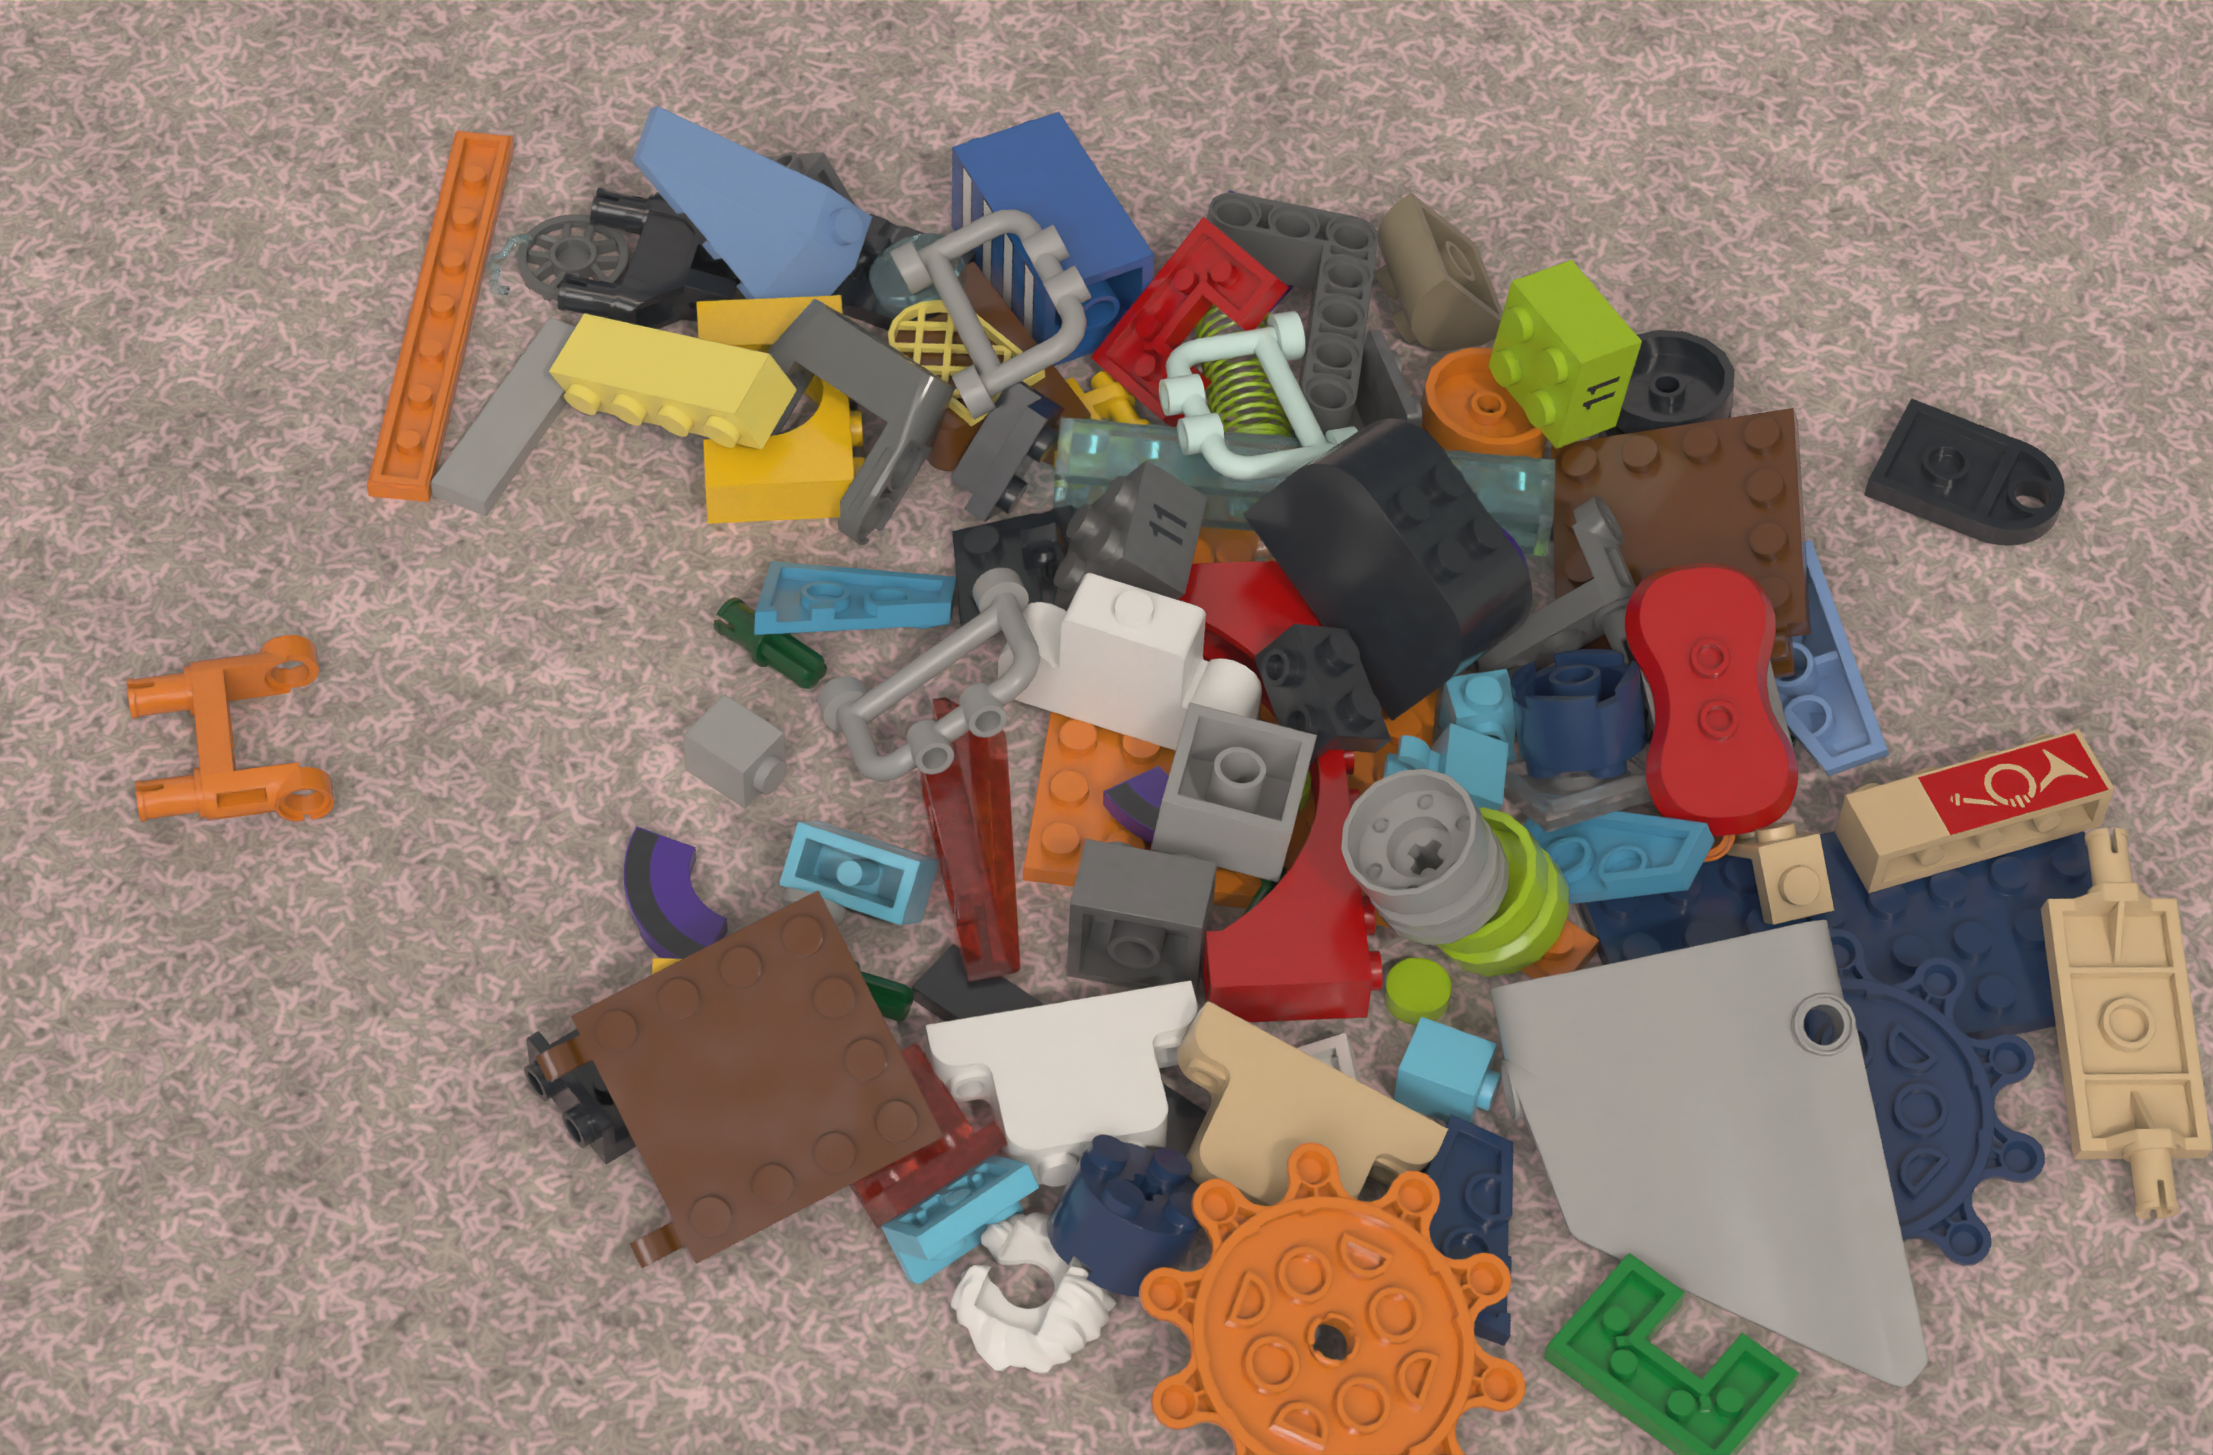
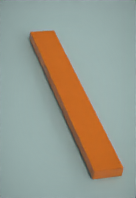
M465 131L455 132L367 482L368 496L430 502L432 493L430 482L437 473L514 152L513 136Z

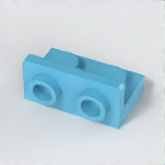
M989 1154L883 1224L881 1228L907 1279L910 1282L921 1284L981 1244V1235L987 1230L989 1224L1003 1221L1014 1213L1023 1214L1020 1200L1038 1189L1039 1185L1027 1163Z

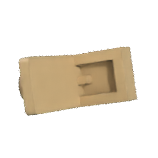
M1794 822L1771 824L1765 828L1755 829L1756 831L1735 835V840L1727 855L1752 859L1764 923L1774 925L1834 911L1820 833L1798 831L1795 828Z

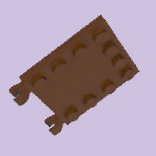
M1794 408L1576 441L1557 449L1551 445L1555 600L1594 579L1572 526L1577 523L1573 511L1574 507L1598 495L1611 509L1622 530L1625 543L1619 548L1636 587L1643 579L1655 572L1677 565L1693 563L1730 565L1742 569L1754 577L1766 591L1775 612L1776 633L1770 657L1774 677L1795 676L1792 637L1811 634L1799 429ZM1605 634L1577 649L1612 650Z
M819 890L572 1015L571 1018L580 1035L535 1057L547 1082H552L594 1061L674 1220L629 1243L641 1268L684 1246L688 1247L697 1264L944 1137Z

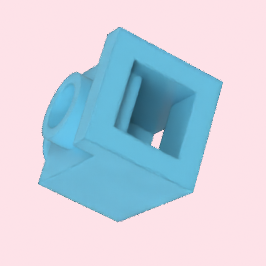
M1507 669L1454 676L1443 686L1439 716L1442 733L1452 723L1509 743L1507 764L1516 762L1513 748L1516 721Z

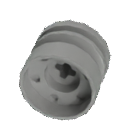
M1429 769L1398 771L1375 782L1354 802L1343 824L1341 850L1349 872L1361 889L1369 896L1371 903L1379 911L1384 921L1403 938L1424 945L1453 943L1473 934L1496 914L1508 890L1509 862L1501 842L1493 833L1490 825L1483 819L1481 811L1470 794L1449 775Z

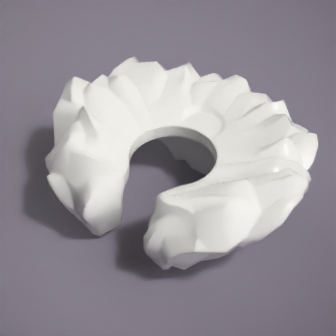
M1039 1212L1028 1215L1014 1213L1003 1221L989 1224L987 1230L981 1235L982 1245L988 1248L997 1263L1001 1265L1028 1263L1037 1265L1047 1271L1054 1283V1293L1048 1302L1033 1309H1024L1012 1305L1004 1298L999 1288L990 1281L988 1272L991 1267L985 1265H974L961 1274V1281L953 1293L951 1308L956 1310L958 1323L968 1328L977 1353L995 1371L1003 1372L1011 1365L1018 1368L1026 1367L1035 1373H1049L1053 1365L1065 1363L1071 1359V1354L1080 1353L1085 1347L1086 1342L1100 1337V1328L1108 1323L1110 1319L1109 1312L1117 1304L1111 1295L1112 1292L1100 1288L1087 1280L1091 1271L1089 1267L1080 1262L1075 1256H1073L1069 1265L1058 1256L1047 1234V1222L1050 1217L1048 1214Z

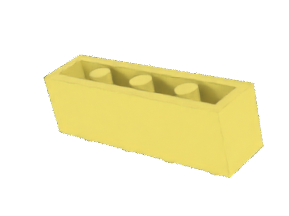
M585 313L549 370V373L565 391L564 399L582 413L595 415L599 411L612 414L624 422L635 426H640L642 422L655 424L682 437L687 436L689 433L702 435L729 448L740 444L763 449L797 391L786 374L768 353Z

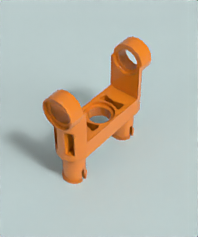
M283 635L266 642L260 649V653L190 662V665L184 666L183 673L137 679L133 677L127 678V693L132 719H138L141 716L190 710L191 716H195L200 767L194 768V774L147 781L135 780L136 791H138L136 792L137 806L141 822L148 821V819L199 813L201 819L207 818V821L277 812L282 818L293 822L305 820L304 815L310 814L311 820L322 818L329 814L334 806L332 780L328 773L318 768L300 767L299 762L236 770L235 754L232 751L234 749L230 701L291 693L290 688L307 686L312 683L319 672L317 649L312 641L298 635ZM288 661L304 663L301 666L293 667V669L275 667ZM299 790H316L313 794L306 796L290 794Z

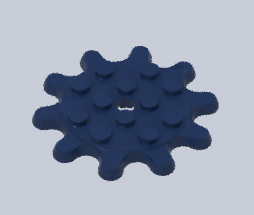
M1831 929L1829 934L1843 998L1851 1007L1855 1016L1903 1242L1910 1239L1928 1241L1955 1264L1961 1266L1978 1264L1988 1255L1992 1241L1988 1228L1976 1215L1972 1207L1974 1189L1981 1182L1988 1179H2002L2015 1183L2032 1181L2040 1175L2045 1165V1153L2041 1144L2035 1138L2025 1133L2013 1131L2004 1126L1997 1117L1994 1108L1995 1098L1999 1091L2008 1085L2024 1080L2032 1071L2035 1061L2033 1049L2027 1041L2016 1035L2004 1034L1990 1039L1978 1040L1968 1037L1959 1030L1954 1021L1953 1009L1965 987V975L1961 967L1953 960L1946 957L1929 958L1919 965L1914 975L1906 982L1885 984L1875 979L1869 973L1865 964L1862 942L1858 937L1848 930ZM1810 1009L1804 1018V1031L1807 1037L1816 1044L1827 1045L1833 1035V1025L1830 1018L1824 1012L1817 1009Z

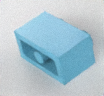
M802 821L797 823L779 885L809 893L819 890L823 898L838 905L898 925L915 924L922 922L940 860L823 821Z

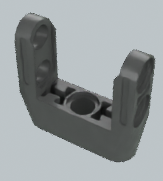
M813 299L767 352L797 389L770 436L780 434L814 375H817L888 422L840 501L838 529L858 544L865 545L870 541L866 538L868 534L874 529L881 531L886 526L934 447L955 388L828 305Z

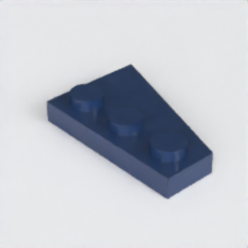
M1451 1114L1445 1125L1448 1131L1437 1155L1430 1161L1425 1172L1435 1182L1440 1194V1203L1431 1219L1429 1228L1431 1241L1437 1251L1445 1257L1454 1260L1466 1259L1480 1253L1493 1254L1504 1261L1511 1276L1512 1256H1508L1509 1220L1512 1217L1513 1142ZM1508 1293L1505 1298L1496 1304L1485 1307L1479 1312L1474 1322L1475 1336L1505 1346L1510 1338L1511 1314L1507 1313Z

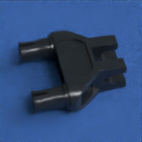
M598 187L596 197L594 196L591 206L590 224L607 226L640 235L626 276H624L623 280H619L617 284L575 276L572 273L566 272L564 282L560 286L557 307L561 311L568 310L581 314L585 313L644 327L661 329L680 320L698 322L697 301L733 300L737 285L741 281L722 258L713 259L703 246L707 240L686 214H676L659 192L655 195L651 194L647 199L612 192Z

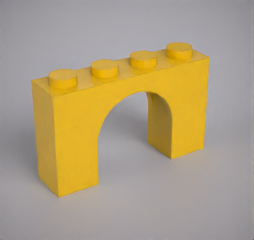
M841 295L697 301L698 338L767 353L773 343L813 299L828 305L842 314ZM814 375L804 393L818 406L817 411L808 421L796 429L770 436L763 449L740 444L729 448L711 439H703L707 524L839 518L840 501L865 461V457H853L852 447H863L861 410L849 411V401L855 400L817 375Z

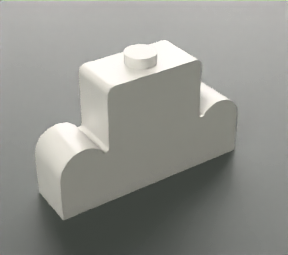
M1087 573L1084 575L1067 612L1058 606L1044 602L1030 603L1022 612L1038 645L1040 663L1034 679L1014 700L1175 751L1189 702L1259 720L1262 687L1261 681L1256 674L1245 665L1234 660L1220 658L1212 659L1208 662L1203 659L1206 613L1198 606ZM1008 642L998 661V678L1008 671L1014 660V655Z

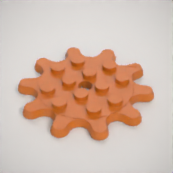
M1308 1142L1299 1145L1291 1152L1287 1160L1286 1169L1288 1177L1287 1193L1275 1205L1261 1206L1253 1204L1232 1183L1220 1178L1209 1179L1200 1184L1193 1193L1191 1206L1193 1215L1211 1242L1212 1252L1208 1263L1203 1268L1194 1272H1182L1164 1267L1152 1270L1143 1278L1139 1287V1299L1143 1309L1150 1316L1178 1327L1187 1337L1191 1348L1190 1360L1185 1369L1159 1382L1152 1392L1150 1402L1152 1412L1162 1425L1175 1430L1186 1429L1198 1423L1209 1422L1218 1425L1229 1435L1233 1442L1235 1455H1466L1456 1440L1455 1430L1458 1419L1465 1411L1471 1408H1484L1494 1412H1506L1514 1409L1522 1401L1526 1392L1525 1379L1522 1372L1515 1364L1484 1352L1477 1343L1474 1334V1322L1479 1312L1485 1307L1496 1304L1505 1298L1511 1286L1509 1269L1503 1260L1493 1254L1480 1253L1466 1259L1454 1260L1445 1257L1436 1250L1430 1238L1429 1228L1431 1219L1440 1203V1194L1435 1182L1427 1174L1419 1171H1407L1397 1176L1381 1199L1373 1202L1359 1201L1351 1197L1343 1188L1339 1178L1338 1163L1330 1149L1320 1143ZM1318 1326H1334L1344 1335L1347 1351L1343 1360L1329 1359L1321 1354L1319 1350L1315 1351L1313 1349L1315 1331Z

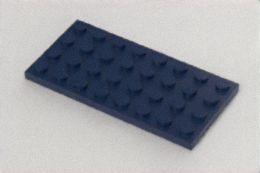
M1835 831L1820 834L1834 911L1774 925L1764 923L1752 859L1730 856L1727 853L1717 860L1703 862L1688 890L1578 903L1590 934L1599 939L1597 952L1602 965L1818 920H1827L1829 930L1838 928L1855 934L1862 942L1865 964L1869 973L1875 979L1885 984L1906 982L1925 960L1932 957H1946L1958 964L1965 975V987L1953 1009L1954 1021L1959 1030L1968 1037L1982 1040L1998 1035H2017L2056 1026L2041 907L2047 899H2075L2086 895L2087 891L2092 887L2088 849L2084 839L2085 832L2083 831L1868 893Z

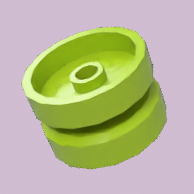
M1480 807L1479 810L1483 819L1490 825L1493 833L1501 842L1509 862L1508 890L1496 914L1477 932L1453 943L1436 945L1464 971L1486 977L1514 974L1540 960L1558 940L1569 914V887L1559 865L1540 847L1538 841L1523 825L1508 813Z

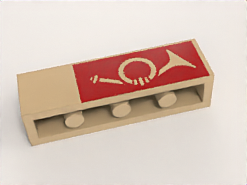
M2079 729L2055 736L2043 734L2020 746L1999 752L1994 750L1983 751L1967 761L1942 768L1926 767L1915 772L1910 777L1882 785L1870 783L1861 786L1852 793L1845 795L1835 834L1867 892L1871 893L2100 827L2115 788Z

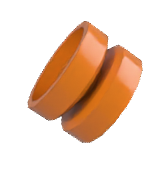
M1466 348L1445 355L1431 367L1420 402L1422 409L1421 428L1438 442L1453 464L1462 472L1466 482L1480 500L1501 502L1521 495L1535 482L1547 445V437L1539 428L1534 427L1530 423L1523 408L1508 390L1500 386L1494 379L1491 370L1488 368L1493 348Z

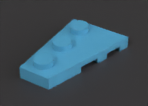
M771 561L755 610L754 635L901 627L927 629L940 625H950L956 598V577Z
M1543 800L1537 801L1524 824V827L1538 841L1540 847L1559 865L1569 887V904L1688 890L1715 841L1707 823ZM1567 806L1585 808L1589 812L1585 819L1571 824H1555L1547 819V815L1551 811Z

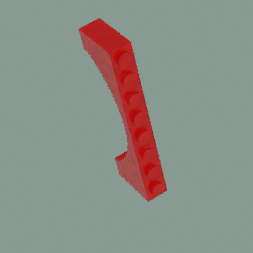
M1276 561L1192 564L1185 594L1178 600L1198 606L1206 613L1203 659L1208 662L1212 659L1220 658L1234 660L1253 671L1261 681V703L1276 718L1255 663L1256 655L1293 624L1322 627L1323 625ZM1330 749L1309 766L1311 788L1315 801V819L1305 845L1293 866L1277 886L1252 910L1224 930L1205 931L1202 964L1205 1002L1209 1001L1249 1023L1368 1017L1371 991H1381L1383 979L1380 951H1369L1367 936L1375 934V907L1371 903L1369 896H1362L1361 887L1349 872L1341 850L1343 824L1354 802L1360 797L1359 788L1348 789L1347 775H1353L1355 769L1354 751Z

